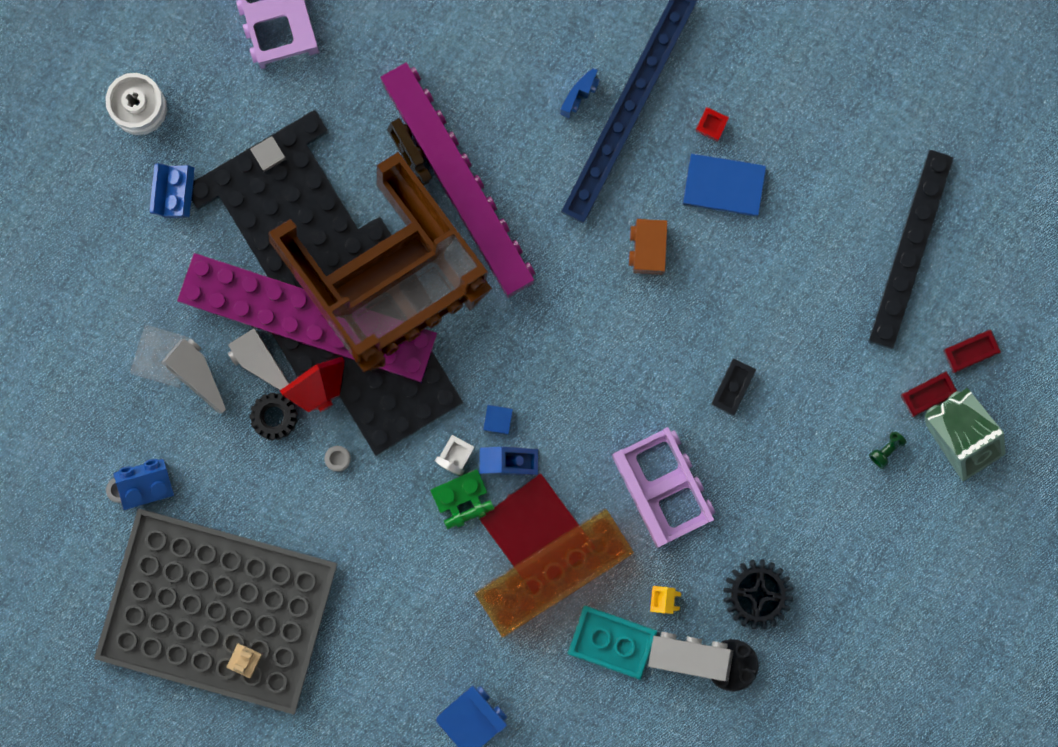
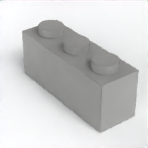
M661 632V637L653 636L648 667L721 681L729 680L734 650L727 649L728 644L712 641V646L702 644V639L688 636L686 641L676 640L677 634Z

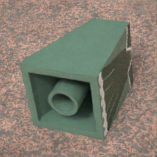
M968 388L961 392L953 393L946 402L931 407L927 414L924 415L926 427L962 481L967 480L1006 455L1004 432Z

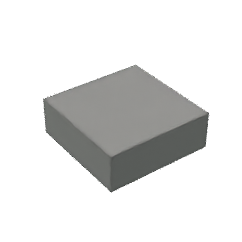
M272 136L250 149L264 172L286 159Z

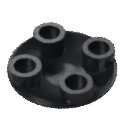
M728 639L720 642L728 644L727 649L734 650L729 680L711 679L717 687L726 691L734 692L747 688L755 680L759 669L755 651L747 643L740 640Z

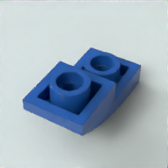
M591 69L573 86L561 107V116L570 118L572 112L577 113L582 100L578 98V95L588 99L590 92H596L600 79L596 78L598 70Z

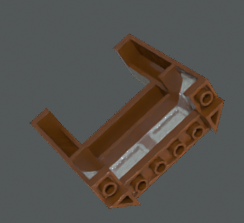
M399 152L377 165V187L406 224V227L327 277L297 237V228L291 219L269 232L271 245L363 372L385 367V354L387 356L392 355L400 348V344L405 341L411 342L420 336L422 330L428 326L429 328L435 327L442 321V317L448 313L451 315L455 314L463 307V304L471 311L492 290L486 281L488 274L486 268Z

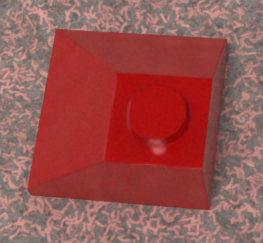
M338 357L316 364L280 390L281 394L308 413L317 409L320 412L327 410L333 406L332 400L340 395L345 360L343 357Z

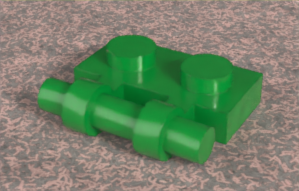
M477 469L430 489L440 514L448 510L452 513V517L443 520L447 530L455 526L458 528L465 525L464 522L475 517L480 519L486 516L485 513L494 510L491 500L481 504L478 498L486 494L487 490ZM471 500L474 507L460 513L457 506Z

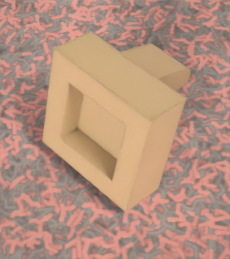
M238 643L227 668L251 678L262 654Z

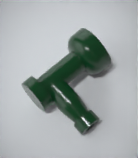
M892 432L889 437V443L881 450H873L869 457L879 468L884 469L888 465V457L899 446L903 447L907 441L900 433Z

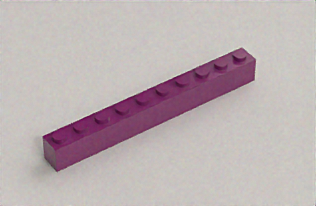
M407 62L380 77L381 83L405 124L409 127L412 136L421 148L426 160L506 297L510 298L534 284L533 276L536 275L534 269L529 262H523L520 256L523 253L520 245L516 240L511 241L507 233L510 232L507 223L503 218L498 219L494 212L497 210L493 199L490 196L486 198L482 192L485 186L480 177L472 175L469 169L472 166L469 158L465 153L461 155L456 146L459 145L456 136L452 131L450 133L447 132L444 124L447 122L440 110L435 111L431 105L434 99L427 88L424 90L421 88L419 81L422 79L416 68L412 67L410 69Z

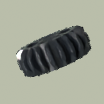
M750 560V569H747L746 565L741 563L739 566L742 573L733 569L731 573L736 579L726 578V582L732 584V587L723 588V592L731 593V597L724 598L723 602H732L733 604L726 609L727 612L730 613L736 610L737 613L733 616V620L737 621L742 616L741 625L746 627L750 620L751 629L754 630L757 628L758 622H760L762 629H767V620H769L772 626L777 625L774 617L777 616L780 620H783L785 616L780 612L781 609L784 611H790L791 609L789 606L784 605L785 601H793V597L785 595V592L792 591L793 587H784L783 585L790 580L789 577L780 579L779 576L783 573V569L779 568L774 573L775 564L773 562L768 565L767 569L765 568V560H760L758 567H756L754 560ZM757 573L751 588H738L746 576ZM764 575L769 576L775 582L778 593H773L766 589ZM758 587L762 589L760 592H764V594L771 597L759 598L758 602L754 600L756 597L745 594V592L757 591ZM737 596H743L750 600L751 615L742 609ZM768 600L777 601L776 606L771 612L759 616L764 602Z

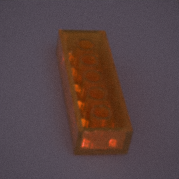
M603 508L474 591V594L503 638L634 554V551L608 510Z

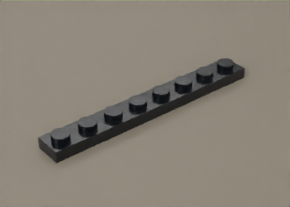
M933 150L927 152L868 338L870 343L889 349L894 348L954 157Z

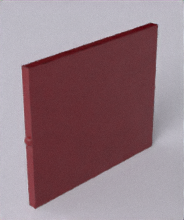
M541 473L513 494H508L505 500L494 507V510L487 512L486 516L479 519L533 594L559 574L567 572L570 566L596 548Z

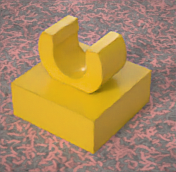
M652 586L650 612L673 614L674 611H679L680 607L674 606L675 596L681 597V593L675 591L676 588Z

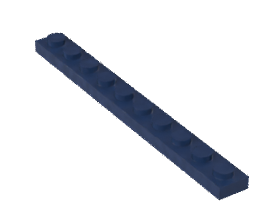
M697 0L668 1L561 211L562 214L582 224L585 223Z

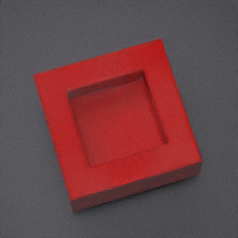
M706 107L695 132L718 142L729 117Z

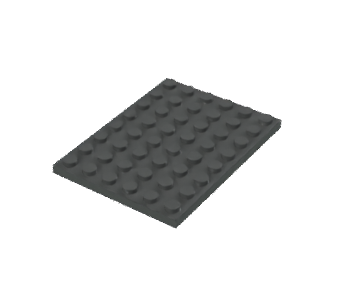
M138 508L94 659L295 715L338 563ZM238 643L262 654L251 678L227 668Z

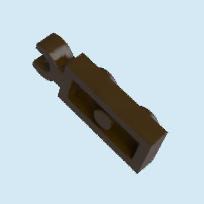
M400 118L390 122L387 131L402 158L423 186L429 184V180L432 177L423 165L424 154L418 145L415 146L412 141L409 127L403 124Z

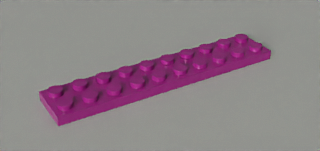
M196 253L193 254L177 302L355 360L345 340L334 325L326 321L303 288ZM366 309L361 310L352 317L353 323L364 338L374 333L379 339L403 323V321ZM339 321L342 327L350 336V338L353 340V342L355 344H358L359 342L353 336V334L345 325V323ZM427 329L422 330L418 338L411 342L405 341L400 344V348L392 355L387 356L385 354V367L379 369L422 382L437 333Z

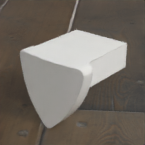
M451 435L440 457L437 456L435 462L451 473L462 476L465 472L463 468L475 447Z

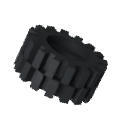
M264 394L255 401L254 406L250 409L252 427L257 434L268 440H281L283 437H288L289 433L294 431L295 424L298 421L295 405L281 394ZM271 407L280 408L284 415L282 423L275 427L267 425L264 420L266 410Z

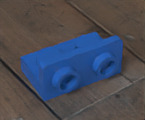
M161 163L154 165L150 201L151 214L165 218L190 217L195 167L189 165L167 166Z

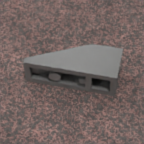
M255 329L250 330L228 344L231 349L228 355L235 366L240 364L245 370L278 390L289 384Z
M185 339L180 340L163 359L161 364L216 412L223 413L226 408L206 359L199 352L202 348L192 339L188 341Z

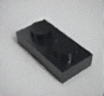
M733 358L710 405L734 416L756 369Z

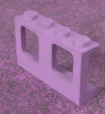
M247 0L236 1L240 16L245 14L247 23L243 24L246 38H251L254 46L249 48L253 63L258 62L261 69L266 68L265 64L295 55L309 52V55L319 53L304 0H261L254 3H248ZM283 16L287 17L294 38L293 42L262 51L254 26L268 20Z
M668 427L611 455L657 548L713 521L712 515L715 514L709 500L705 501L701 494L704 488L699 478H693L689 470L692 468L690 459L686 453L682 455L678 448L681 442L675 430L670 432ZM666 442L678 463V468L654 481H648L637 462L636 456L659 443ZM684 488H689L701 509V514L672 528L669 526L659 506V502Z

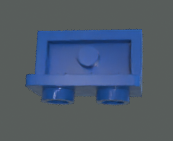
M150 459L142 465L135 467L126 466L113 473L124 510L174 496L163 459Z

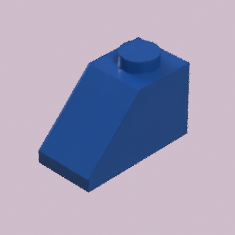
M502 446L480 448V474L538 475V449Z

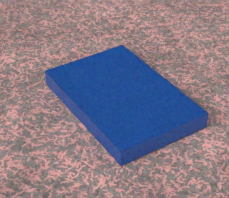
M691 153L683 205L758 217L766 166Z

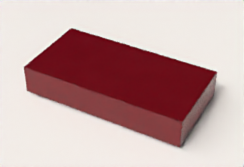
M990 329L944 349L943 352L952 372L955 373L1001 353V350Z
M946 371L900 396L911 417H914L947 400L953 393L957 392V389Z

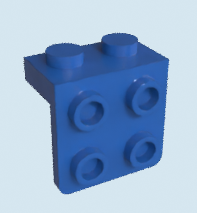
M472 685L436 718L438 725L457 747H482L507 726L505 719L508 717L498 705L495 708L492 707L487 701L491 697L481 686L476 688Z

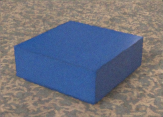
M487 405L483 431L509 435L513 409Z

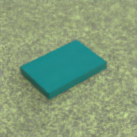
M584 605L567 654L641 680L652 648L653 636H656L657 630Z

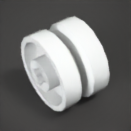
M140 73L124 74L116 78L108 88L105 97L106 108L111 118L125 132L134 135L149 134L157 130L164 122L167 113L166 99L158 85L148 76Z

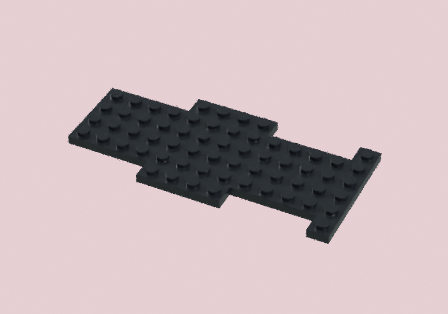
M315 109L269 136H272L286 158L284 161L264 172L250 150L254 147L252 146L193 181L191 198L199 210L220 197L267 277L300 288L303 287L269 240V232L289 219L293 221L297 228V237L326 277L391 236L380 216L359 229L356 227L307 146L329 133ZM414 276L399 287L400 292L416 313L433 304L417 276ZM387 295L364 308L403 322L407 320L391 297ZM272 333L298 377L316 364L342 357ZM431 352L422 382L379 368L363 372L355 360L343 357L345 363L339 396L375 456L463 404L462 399L433 352Z

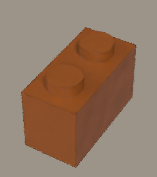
M637 219L635 226L630 228V241L635 242L634 251H629V266H633V273L663 275L666 260L667 220Z

